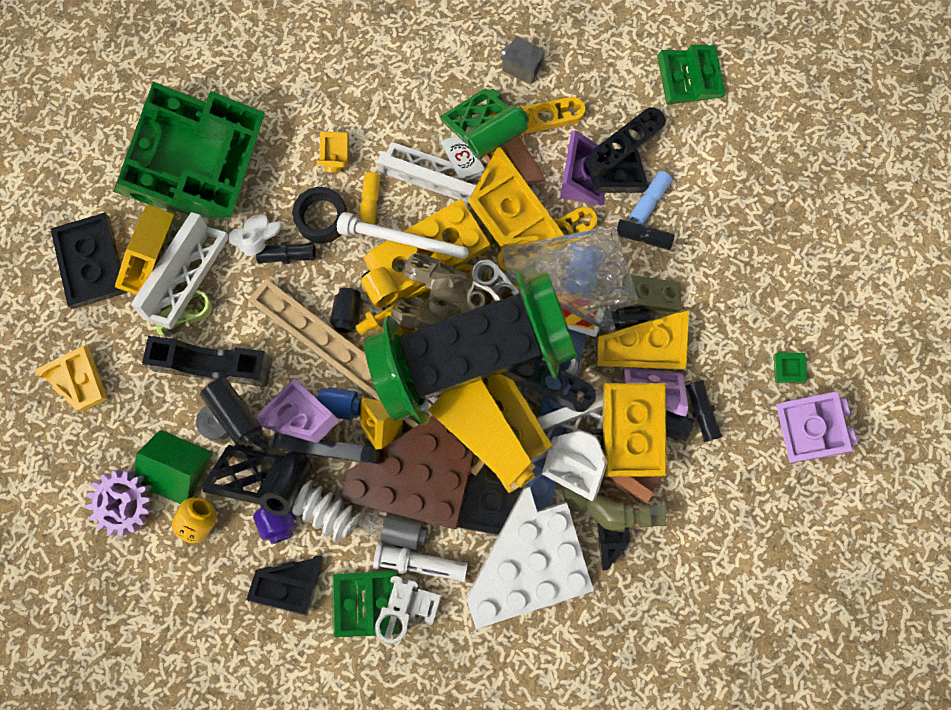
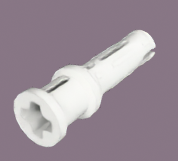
M378 541L373 561L374 569L385 567L398 570L399 574L411 571L461 582L465 581L468 562L411 552L412 549L407 547L401 549L386 546L383 542Z

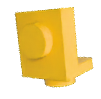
M320 131V153L316 166H323L324 172H341V167H348L349 132Z

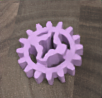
M119 469L112 471V474H102V481L99 480L92 483L96 491L89 492L86 495L93 499L91 504L86 505V509H93L94 514L89 517L90 521L99 520L98 530L108 527L107 535H113L118 532L119 536L129 534V531L131 533L140 530L139 525L149 522L145 514L154 512V509L148 506V502L155 500L154 496H147V491L151 489V485L142 486L141 483L144 477L141 475L133 478L134 473L132 470L124 471L123 473Z

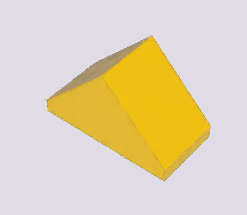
M361 398L359 426L375 449L384 448L402 435L403 419L394 421L386 412L381 401Z

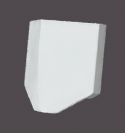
M585 431L552 437L551 444L553 447L548 451L542 474L591 501L596 500L607 466V460L598 438Z

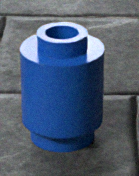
M328 387L327 390L321 389L319 391L317 400L336 418L352 421L355 415H360L361 398H358L357 391Z

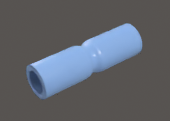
M658 171L646 190L645 195L641 197L629 215L630 220L635 222L638 219L637 224H645L656 207L657 202L662 198L673 181L668 173Z

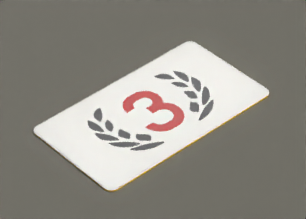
M453 136L441 140V144L460 179L485 170L480 160L472 154L468 145L460 138Z

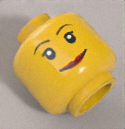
M188 498L184 500L173 517L171 524L173 532L185 542L199 543L205 540L216 523V509L209 501L203 498Z

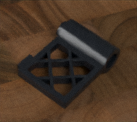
M225 377L214 380L201 391L200 397L235 445L243 444L246 447L255 444L265 452L271 449L268 445L269 442L260 432L262 429L261 424Z
M243 444L239 446L228 445L203 483L202 489L205 493L259 504L269 513L283 516L290 511L312 469V463L305 454L299 452H289L285 456H279L253 450V446L245 447ZM232 456L245 460L232 466L228 463ZM264 463L272 465L271 468L258 472L255 467ZM247 469H250L253 475L239 480L235 475ZM230 476L233 481L225 485L215 484L217 480ZM256 482L260 485L257 493L243 489V487Z

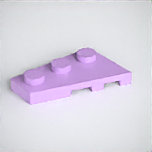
M295 379L255 416L262 428L318 443L324 436L329 434L332 428L339 422L323 404Z

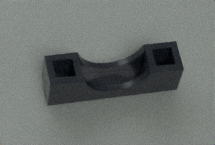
M149 335L142 365L153 372L210 380L225 377L232 383L267 387L272 358L265 351L237 347L231 350L210 349L188 344L177 339Z

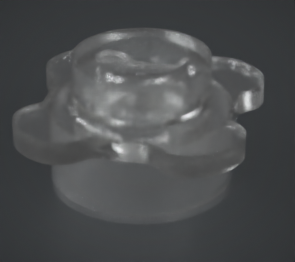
M374 509L372 514L367 512L363 520L361 530L365 531L364 537L367 539L370 536L378 539L381 534L386 516L380 514L378 509Z

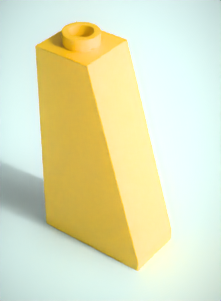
M484 380L443 393L428 409L436 419L513 490L518 486L524 487L534 475L532 470L535 468V465Z

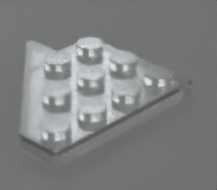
M616 226L502 248L508 279L518 283L515 269L518 268L528 278L548 272L560 306L608 333H614L615 330L610 310L637 305L638 297Z

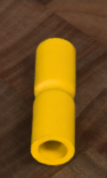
M368 172L364 174L362 203L359 214L362 222L373 225L376 223L377 201L381 176L377 173Z

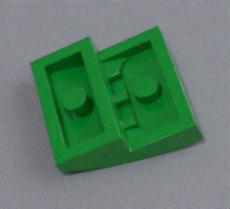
M690 45L687 50H661L657 55L666 105L717 99L726 95L716 45Z
M396 571L332 574L333 638L376 636L375 624L380 616L382 607L387 608L394 586V583L390 582L393 576H397ZM362 591H364V602H362ZM357 594H358V619H357ZM391 616L385 617L380 623L382 635L386 634ZM398 618L396 619L392 635L398 634Z

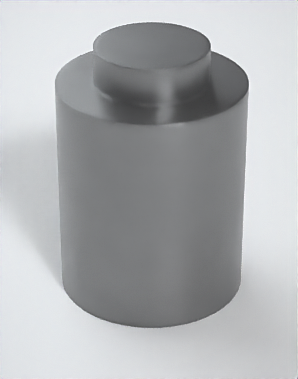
M387 512L380 541L417 550L419 545L425 544L428 527L423 526V521Z

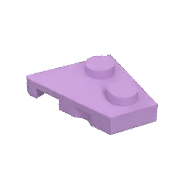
M624 367L623 383H666V410L681 416L687 415L688 401L683 372Z

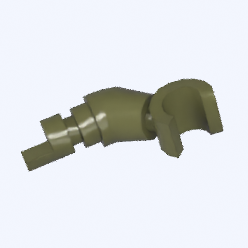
M563 486L564 501L567 502L568 508L575 512L588 511L604 529L625 532V528H634V524H639L640 528L666 526L665 505L650 506V504L638 505V508H633V505H623V502H616L601 493L597 495L596 500L591 501Z

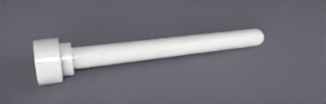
M343 212L337 222L338 233L349 237L361 233L462 259L466 258L469 254L466 247L364 223L356 214Z

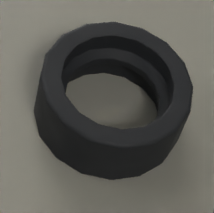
M318 186L307 189L298 196L293 205L292 216L294 224L304 238L314 243L324 244L332 242L341 236L337 231V222L339 216L343 212H347V208L337 192L327 187ZM321 200L332 203L337 211V218L334 223L321 230L308 227L304 219L308 206Z

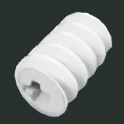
M310 480L299 492L292 512L296 516L303 513L302 519L304 522L313 520L312 526L315 529L323 526V535L329 536L333 533L332 539L335 543H338L353 531L362 516V512H359L354 517L350 516L353 506L350 505L346 509L341 510L343 502L341 498L332 504L333 493L329 492L322 497L323 486L320 485L315 490H312L313 480Z

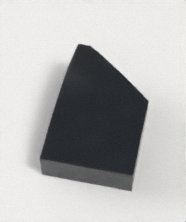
M597 522L599 551L603 571L608 570L618 556L628 547L630 542L629 528H625V532L610 531L604 529Z

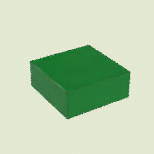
M775 353L773 355L775 383L805 384L807 382L805 353Z

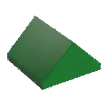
M159 430L136 453L134 478L142 475L144 477L141 483L142 486L151 485L149 491L181 504L184 500L192 498L213 452Z

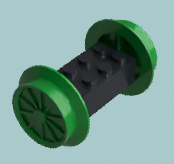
M519 268L515 269L521 294L518 293L408 334L403 333L401 327L392 316H386L383 322V331L366 337L364 348L373 384L388 415L394 421L414 416L422 425L428 424L430 421V412L428 411L429 398L545 358L552 377L557 379L559 364L578 358L548 272L528 278Z

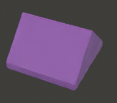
M576 130L571 131L560 199L603 205L605 193H595L591 175L586 166V158L598 145Z

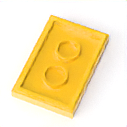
M603 383V453L607 460L605 477L666 476V383Z

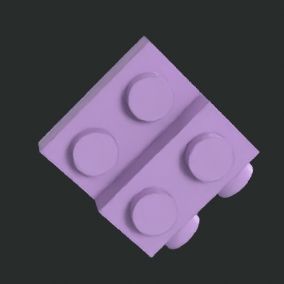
M838 391L776 404L789 463L853 453L852 446L858 445L854 427L847 428L845 416L851 415L847 398L840 399Z

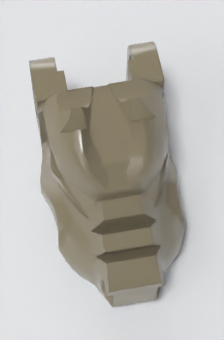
M414 253L407 259L403 275L424 283L426 288L431 289L428 301L418 297H414V299L401 297L393 306L391 316L400 326L412 330L416 327L419 330L502 300V298L491 287L471 280L462 271L442 264L439 259Z

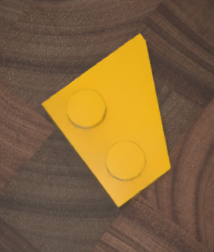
M81 346L35 369L36 374L45 378L53 385L52 389L59 395L64 396L76 411L84 412L108 400L89 347Z

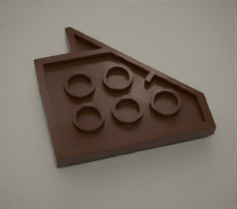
M431 416L428 424L422 425L420 423L382 448L379 465L358 463L347 470L341 499L346 502L456 530L459 526L475 454L453 433L449 432L438 419Z

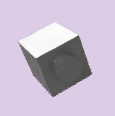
M516 36L511 45L507 44L502 51L500 57L503 60L502 71L532 84L544 64L545 50Z

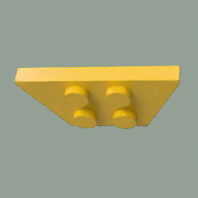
M498 147L469 197V204L501 248L560 241L565 235L501 147Z

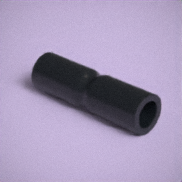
M619 219L615 233L616 236L644 242L645 244L666 250L671 249L675 237L673 233L655 228H646L644 225Z

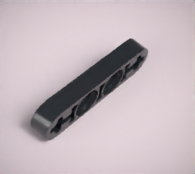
M654 107L645 109L594 148L586 158L588 170L596 176H604L659 133L666 123L664 114ZM650 120L654 121V123H652V124L647 128V126L645 125V123H646L647 121H650ZM629 130L636 131L640 135V140L633 138ZM612 143L619 144L623 148L624 153L617 152L613 148ZM606 155L608 159L605 162L599 163L598 160Z
M542 359L529 363L533 368V374L530 376L522 375L518 368L500 373L576 412L587 411L596 400V391L591 384L560 368L558 379L561 383V388L552 390L547 387L545 378L552 375L546 361ZM569 384L571 385V388L568 390L569 392L565 396L562 393L565 391ZM579 391L585 393L582 403L577 401Z
M274 433L272 449L299 452L306 455L379 465L381 449H375L374 447L320 440L318 443L278 433Z

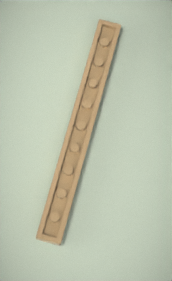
M266 278L248 301L375 400L381 401L373 384L365 353ZM414 416L403 419L411 428L420 424ZM474 455L471 474L475 477L485 466V463L476 455Z

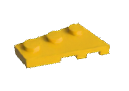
M689 310L597 336L596 365L607 367L686 369Z

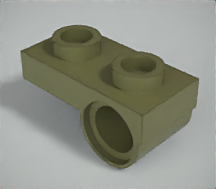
M628 275L622 280V308L624 310L640 308V310L651 309L678 312L681 310V282Z

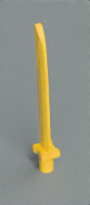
M461 264L454 268L464 271L467 267L465 264ZM424 285L406 297L412 299L414 297L419 298L431 289L426 288ZM394 305L375 317L370 311L365 314L367 319L355 326L360 335L363 336L373 328L376 331L380 330L381 326L379 323L384 320L385 312H392Z

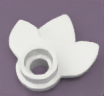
M254 215L245 221L243 228L234 229L230 232L229 241L231 245H236L247 256L258 254L266 246L264 241L275 236L280 231L282 222L269 223L266 215Z

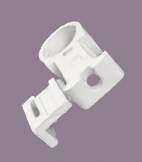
M393 576L390 582L394 583L388 606L387 608L382 607L380 616L375 624L376 636L385 644L398 643L407 631L409 616L414 618L415 614L425 617L427 624L432 625L441 595L418 589V592H414L412 589L416 590L418 588L416 582L411 580L404 581L401 577ZM391 616L385 637H383L380 631V623L385 617ZM398 618L402 622V632L396 639L392 640L391 635Z

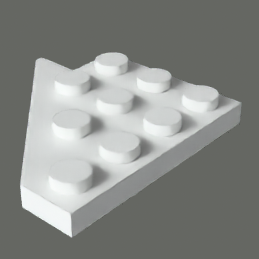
M525 486L466 596L476 629L594 591L567 502L563 501L537 510L530 487Z

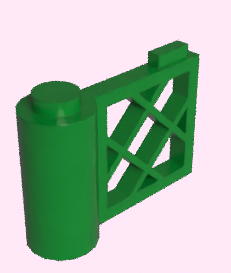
M485 88L440 116L443 123L468 145L470 151L478 160L528 129L527 123L529 118L524 109L521 107L517 108L514 105L511 107L507 106L501 101V94L494 89L487 90ZM484 100H487L486 105H478ZM500 112L495 116H489L490 113ZM482 114L481 117L471 118L472 115ZM459 116H464L463 119L454 120ZM467 127H476L468 133L465 132Z

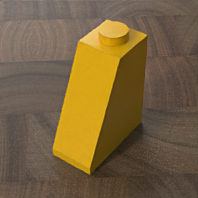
M146 204L126 248L115 284L116 288L135 295L138 294L156 266L175 214Z

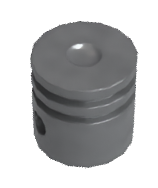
M207 405L203 407L196 417V428L199 433L215 443L223 444L230 442L232 439Z

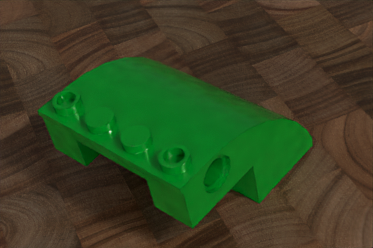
M153 81L113 192L145 204L188 215L192 212L204 218L231 217L265 113L213 91H210L206 102Z

